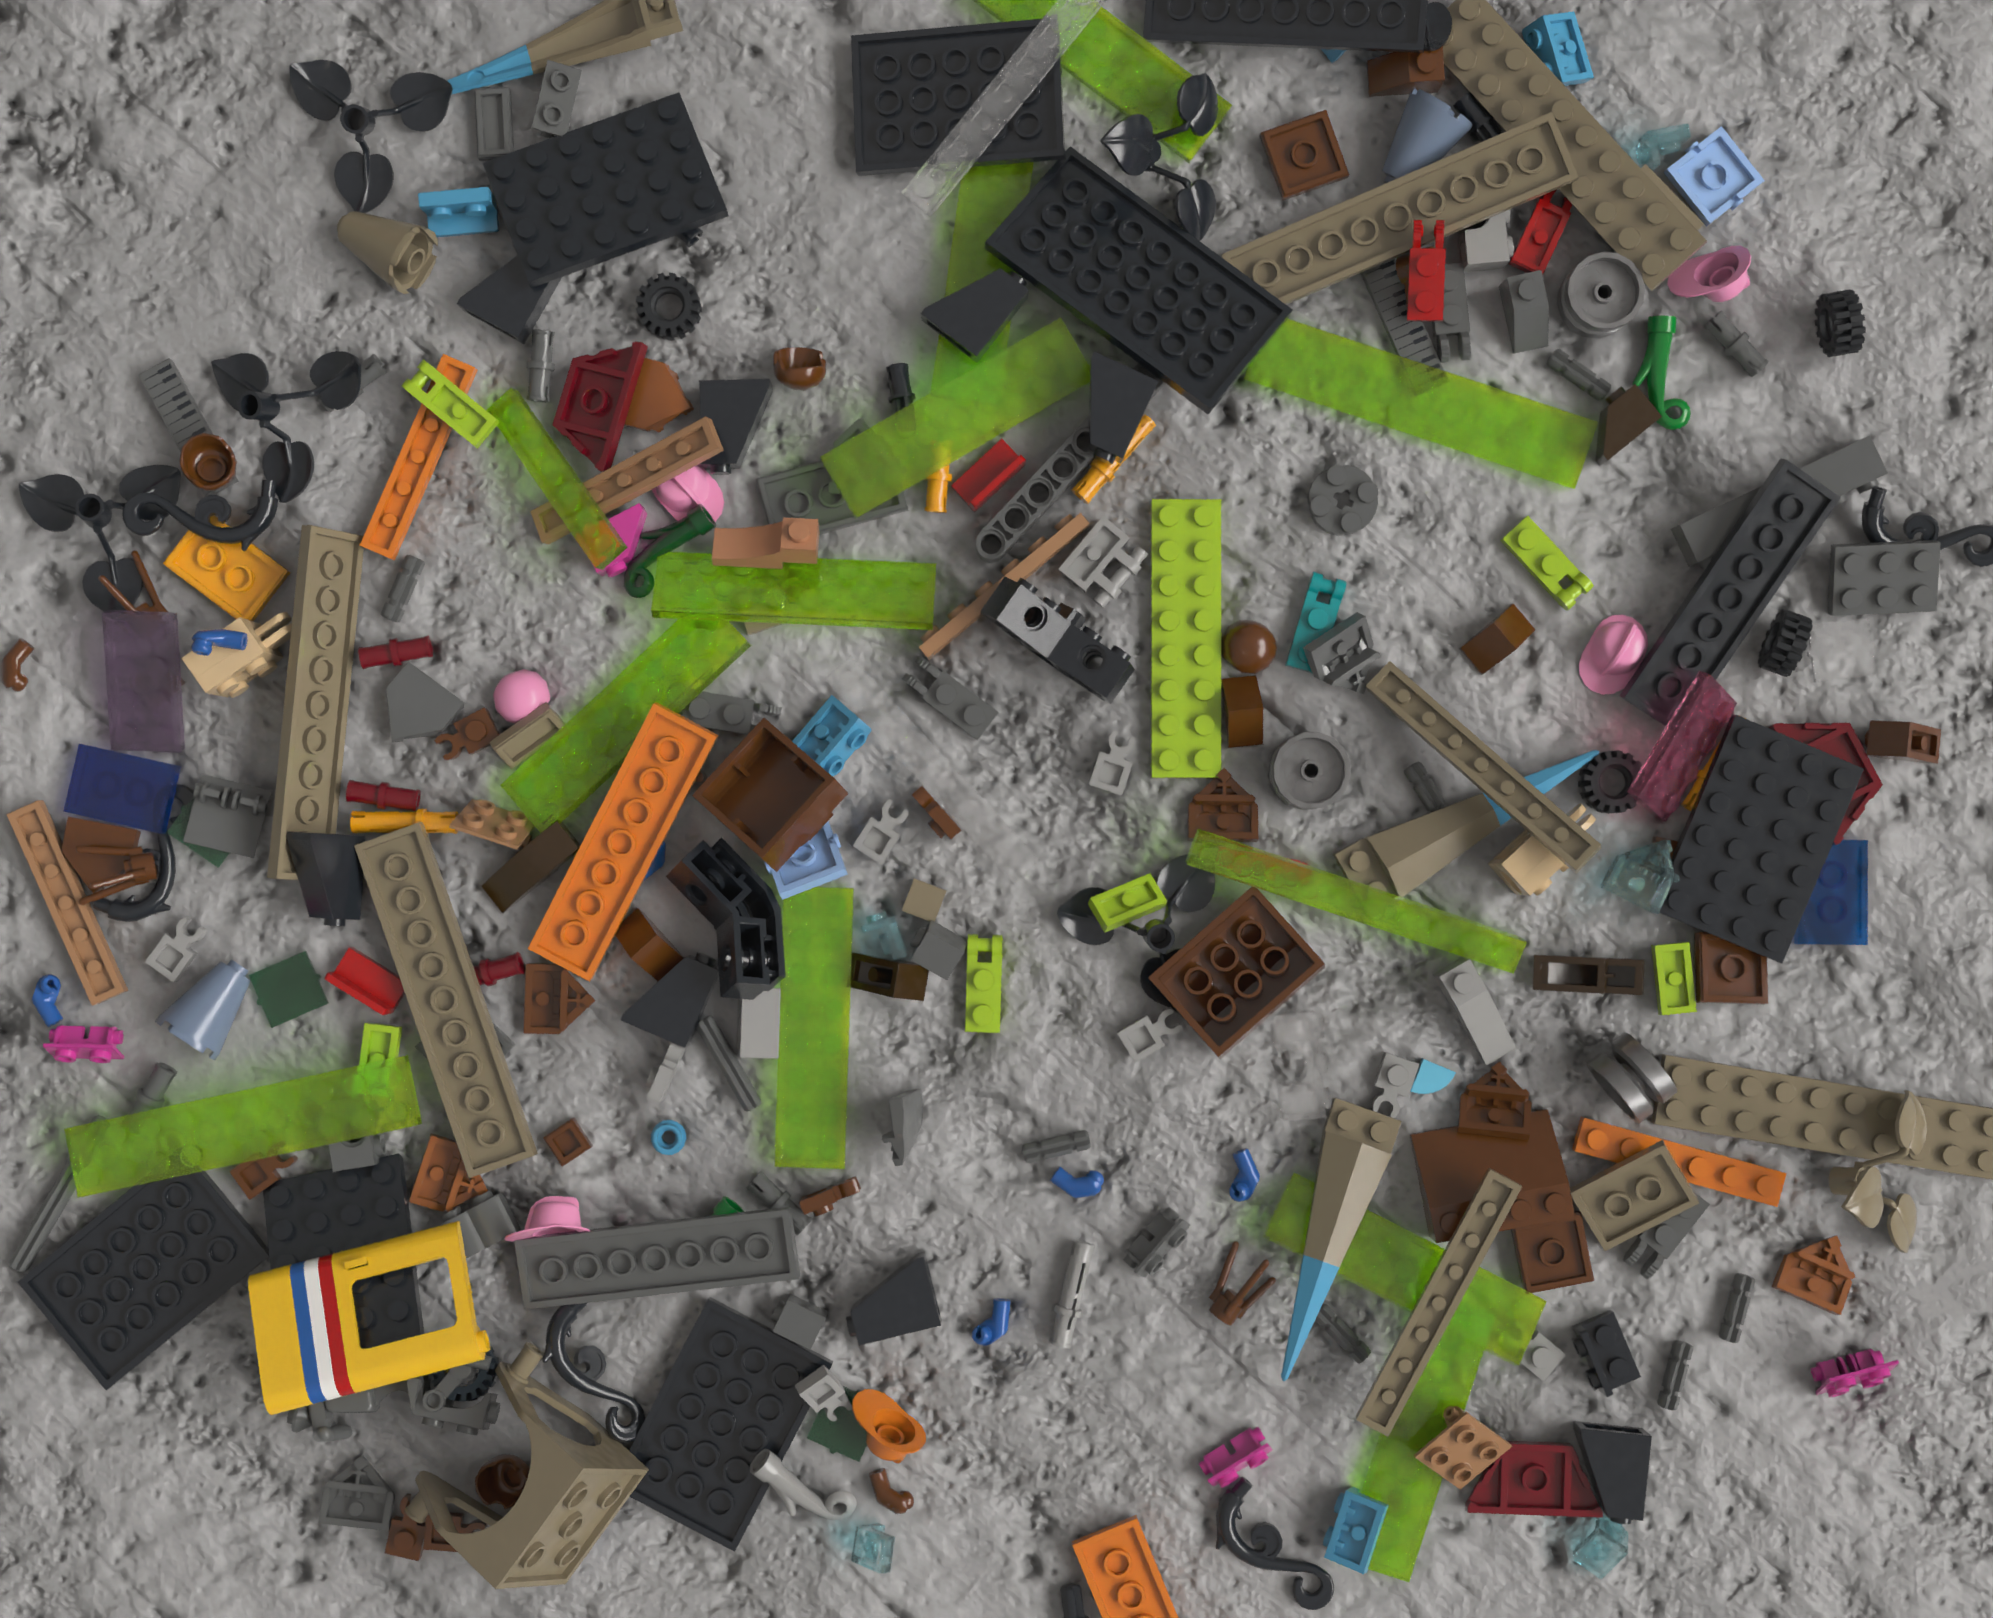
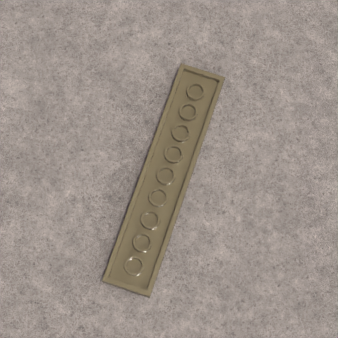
M1455 0L1447 8L1452 17V29L1447 42L1443 45L1444 65L1505 132L1550 112L1553 113L1579 177L1577 181L1558 188V190L1616 253L1626 257L1635 264L1642 274L1644 284L1651 292L1707 243V240L1486 0Z
M1550 112L1223 253L1221 256L1287 305L1410 252V248L1413 245L1414 220H1422V247L1435 241L1434 225L1436 220H1444V237L1575 182L1579 177L1554 115Z
M302 525L267 872V878L298 880L287 842V832L336 834L364 547L360 546L363 538L361 535L313 525Z
M423 822L354 845L468 1178L535 1156L538 1153Z
M1662 1054L1660 1065L1674 1082L1677 1093L1664 1104L1657 1101L1654 1102L1651 1121L1653 1124L1870 1160L1896 1153L1901 1149L1896 1138L1895 1122L1901 1102L1905 1098L1903 1093ZM1915 1096L1920 1102L1926 1117L1927 1133L1923 1149L1919 1155H1912L1909 1152L1906 1157L1889 1161L1888 1163L1993 1180V1108Z

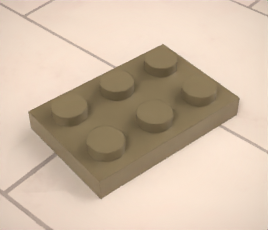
M1663 1140L1570 1188L1572 1199L1604 1251L1699 1204L1698 1197Z

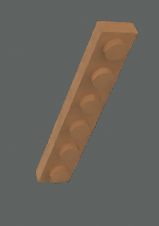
M706 416L530 511L541 542L549 545L724 451L712 419Z
M1079 513L1075 518L1071 514L1067 515L1054 527L1058 531L1048 540L1044 536L1039 538L1027 549L1031 553L1022 562H1019L1017 558L1001 570V573L1004 577L1016 582L1020 578L1026 580L1083 533L1090 523L1082 513ZM1004 577L994 585L991 581L985 583L974 593L977 597L975 601L967 607L964 603L957 606L947 615L950 621L941 629L935 625L920 638L923 644L919 646V649L928 660L983 616L980 613L982 608Z
M37 800L6 814L91 1005H98L129 991L90 903L85 905L79 904V899L86 897V894L75 869L62 853V840L44 800Z

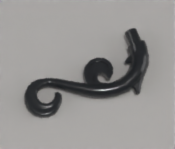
M262 480L261 496L257 497L256 506L247 510V515L252 516L238 526L222 528L210 523L212 515H217L218 521L222 524L231 517V506L225 498L218 495H209L202 498L196 505L194 517L159 495L147 492L138 493L125 503L122 511L123 521L131 532L140 536H149L157 532L164 523L165 518L162 514H157L156 518L151 521H143L139 516L140 508L143 505L156 504L195 535L217 543L236 544L242 542V550L246 551L250 544L270 526L275 518L278 507V499L275 498L276 482Z
M1873 486L1868 502H1864L1861 517L1863 531L1870 543L1900 542L1901 540L1892 537L1884 528L1883 524H1889V520L1883 515L1885 510L1883 501L1887 490L1877 486ZM1912 513L1905 519L1903 531L1909 539H1913L1916 533L1921 532V537L1914 541L1937 540L1941 542L1940 550L1978 534L1989 536L1990 544L1985 550L1975 551L1972 548V543L1967 541L1963 545V551L1966 558L1973 565L1984 567L1993 564V525H1973L1938 537V523L1928 513Z
M172 784L163 788L155 799L154 821L159 851L150 848L142 849L143 853H153L155 864L158 866L159 876L152 891L138 901H134L136 897L134 895H131L124 901L119 899L112 901L102 898L94 901L93 909L108 914L110 919L123 922L138 921L171 909V906L164 904V902L169 897L174 885L176 857L165 820L164 808L170 799H179L183 803V810L178 816L170 817V821L175 825L189 822L195 799L193 796L194 791L191 788L181 784Z
M587 1303L560 1306L551 1317L547 1326L546 1347L542 1362L546 1363L550 1359L558 1374L579 1391L626 1405L631 1413L630 1423L627 1426L621 1425L617 1420L619 1408L617 1406L610 1407L605 1419L606 1431L612 1439L618 1442L625 1443L635 1440L645 1421L644 1410L632 1397L596 1382L603 1375L606 1368L605 1356L602 1351L596 1346L591 1345L583 1346L575 1353L574 1364L584 1363L586 1365L585 1372L576 1369L567 1355L565 1347L566 1335L571 1337V1324L577 1319V1314Z
M1242 1476L1232 1489L1228 1487L1218 1504L1216 1512V1549L1219 1550L1225 1544L1227 1549L1238 1559L1263 1570L1314 1574L1321 1581L1319 1589L1314 1593L1306 1592L1302 1586L1303 1578L1298 1576L1293 1582L1294 1598L1302 1608L1307 1610H1318L1325 1607L1331 1601L1334 1594V1583L1331 1575L1325 1569L1313 1563L1276 1557L1282 1549L1283 1539L1279 1530L1273 1524L1267 1522L1258 1523L1251 1530L1250 1538L1252 1545L1263 1541L1265 1546L1262 1550L1249 1547L1239 1536L1235 1519L1236 1517L1239 1520L1242 1519L1240 1506L1244 1503L1242 1498L1253 1486Z

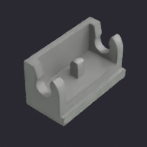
M773 987L770 991H763L754 1000L738 999L736 1055L739 1058L779 1059L781 988Z

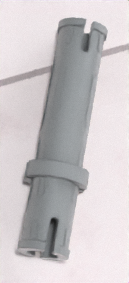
M1073 1240L1059 1304H1055L1054 1307L1056 1317L1049 1343L1052 1345L1071 1348L1077 1318H1081L1082 1310L1079 1308L1091 1257L1095 1245L1092 1243Z

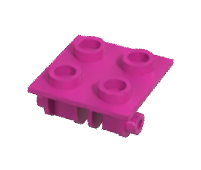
M1870 1348L1853 1355H1846L1850 1373L1841 1356L1836 1358V1362L1835 1359L1817 1362L1816 1367L1810 1370L1814 1381H1821L1822 1384L1815 1391L1816 1395L1828 1393L1829 1398L1850 1392L1849 1388L1857 1384H1861L1863 1389L1884 1383L1883 1379L1891 1376L1890 1371L1899 1364V1361L1884 1363L1880 1350L1873 1351Z

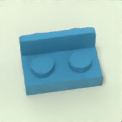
M1574 11L1543 15L1522 29L1524 42L1564 86L1586 83L1594 78Z
M489 187L418 193L419 207L427 215L428 229L435 232L437 238L499 231L497 200Z
M831 695L792 742L831 776H835L843 769L846 760L852 753L863 746L872 729Z
M1351 1487L1345 1493L1341 1492L1337 1498L1334 1512L1338 1516L1334 1527L1330 1525L1325 1534L1323 1546L1327 1547L1324 1558L1365 1574L1367 1573L1389 1505L1359 1493L1360 1489L1356 1487Z

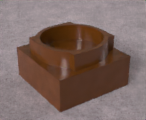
M763 718L692 796L777 872L800 846L811 840L834 815L832 811L848 795V792L833 776L766 718Z

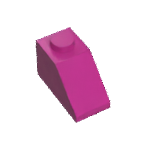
M640 503L577 535L599 575L604 576L607 574L609 578L624 572L627 569L626 564L633 560L647 517V512Z

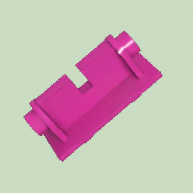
M59 1025L56 1029L50 1030V1043H43V1047L59 1062L72 1063L78 1058L89 1059L95 1063H110L111 1059H124V1055L116 1048L117 1044L123 1043L124 1034L122 1030H117L116 1027L90 1026L89 1037L84 1039L86 1029L84 1026Z
M1250 1427L1230 1440L1236 1450L1234 1454L1230 1455L1223 1444L1203 1456L1204 1460L1199 1465L1205 1475L1212 1472L1213 1477L1209 1478L1208 1482L1213 1487L1217 1484L1221 1488L1225 1487L1239 1477L1238 1471L1248 1465L1251 1469H1254L1269 1459L1267 1454L1273 1449L1268 1443L1263 1446L1260 1442L1265 1440V1437L1259 1427L1253 1430Z

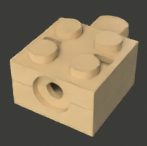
M282 612L261 625L260 623L239 617L223 629L247 633L248 642L245 650L212 646V652L207 656L198 655L191 651L181 659L205 693L235 698L249 688L247 683L257 676L263 678L278 668L276 663L284 658L278 647L291 638L292 623H288L292 618L288 612Z
M1580 803L1571 809L1567 815L1573 821H1576L1583 815L1586 808ZM1588 814L1577 824L1586 831L1596 821V818L1592 814ZM1526 829L1488 863L1516 895L1528 896L1533 893L1536 896L1541 894L1552 884L1550 877L1560 869L1564 872L1569 868Z

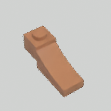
M783 517L781 522L764 526L715 528L712 564L714 566L783 569V562L817 564L820 535L818 519Z

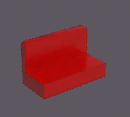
M1001 438L951 485V488L976 512L1025 466L1026 459L1022 455L1018 456Z
M349 947L335 971L328 972L324 977L326 981L381 1015L393 1013L405 995L399 975L354 947Z

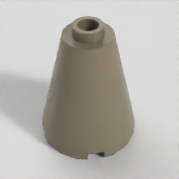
M351 211L347 215L342 216L337 224L339 241L389 286L403 294H408L407 289L411 287L416 290L421 287L435 265L437 256L432 254L433 244L438 246V239L435 232L425 226L357 211Z

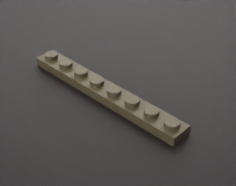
M1389 661L1366 685L1368 692L1573 872L1577 874L1601 849V844L1392 662Z
M1488 1168L1357 1412V1421L1387 1437L1389 1436L1522 1188L1520 1183Z

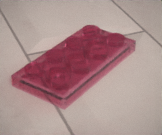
M1702 671L1698 672L1627 791L1655 818L1664 822L1678 808L1681 796L1689 783L1693 782L1696 778L1699 766L1707 753L1711 752L1714 748L1717 736L1725 723L1729 722L1737 705V702L1711 675Z

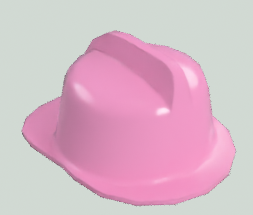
M1729 246L1713 253L1692 258L1684 262L1668 277L1667 285L1670 292L1680 297L1688 298L1702 295L1714 302L1731 300L1750 285L1747 269L1751 263V255L1748 249L1743 246Z
M701 464L651 489L657 500L677 521L686 517L687 512L699 504H702L707 509L715 522L723 511V492Z
M1612 615L1602 620L1595 629L1579 661V675L1584 685L1591 691L1605 695L1614 694L1624 689L1640 666L1647 651L1648 639L1643 626L1637 620L1626 615Z
M549 1196L538 1200L530 1208L524 1230L505 1236L504 1239L506 1241H515L546 1234L572 1231L590 1232V1230L581 1226L579 1202L576 1198Z

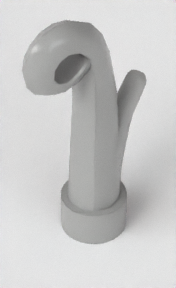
M769 1449L759 1452L750 1465V1472L762 1482H767L781 1497L790 1516L796 1515L794 1502L806 1510L830 1520L845 1519L856 1509V1498L847 1491H836L826 1501L822 1500L781 1464V1459ZM839 1502L844 1503L841 1506H834L836 1503Z

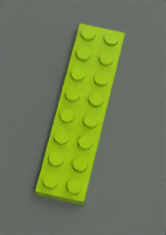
M1152 499L1151 778H1218L1216 775L1221 771V499Z

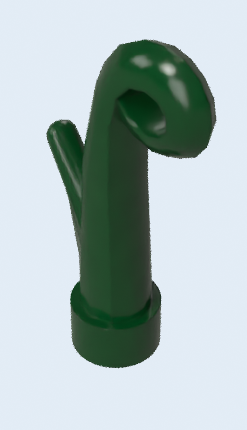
M702 504L694 507L687 512L686 517L660 529L641 532L640 538L643 540H655L646 546L626 569L624 587L631 597L643 598L653 590L654 577L646 569L647 567L698 535L704 536L716 527L714 519ZM643 576V584L640 587H637V577Z

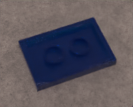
M79 744L63 812L166 834L181 766Z
M1842 840L1841 843L1831 847L1795 932L1794 944L1868 945V840Z

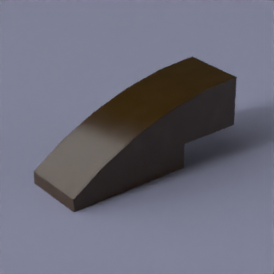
M556 821L505 863L481 887L499 910L505 913L558 871L560 866L577 853L580 844L562 821Z
M1534 955L1533 990L1643 995L1645 959Z

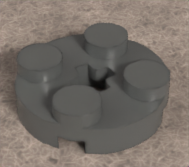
M1334 465L1319 474L1310 486L1307 502L1311 517L1321 530L1331 535L1342 536L1358 532L1370 523L1378 507V488L1361 469L1349 465ZM1343 492H1347L1349 494L1348 499L1352 502L1351 507L1344 506L1342 510L1336 507L1338 501L1333 498L1334 494L1341 495Z

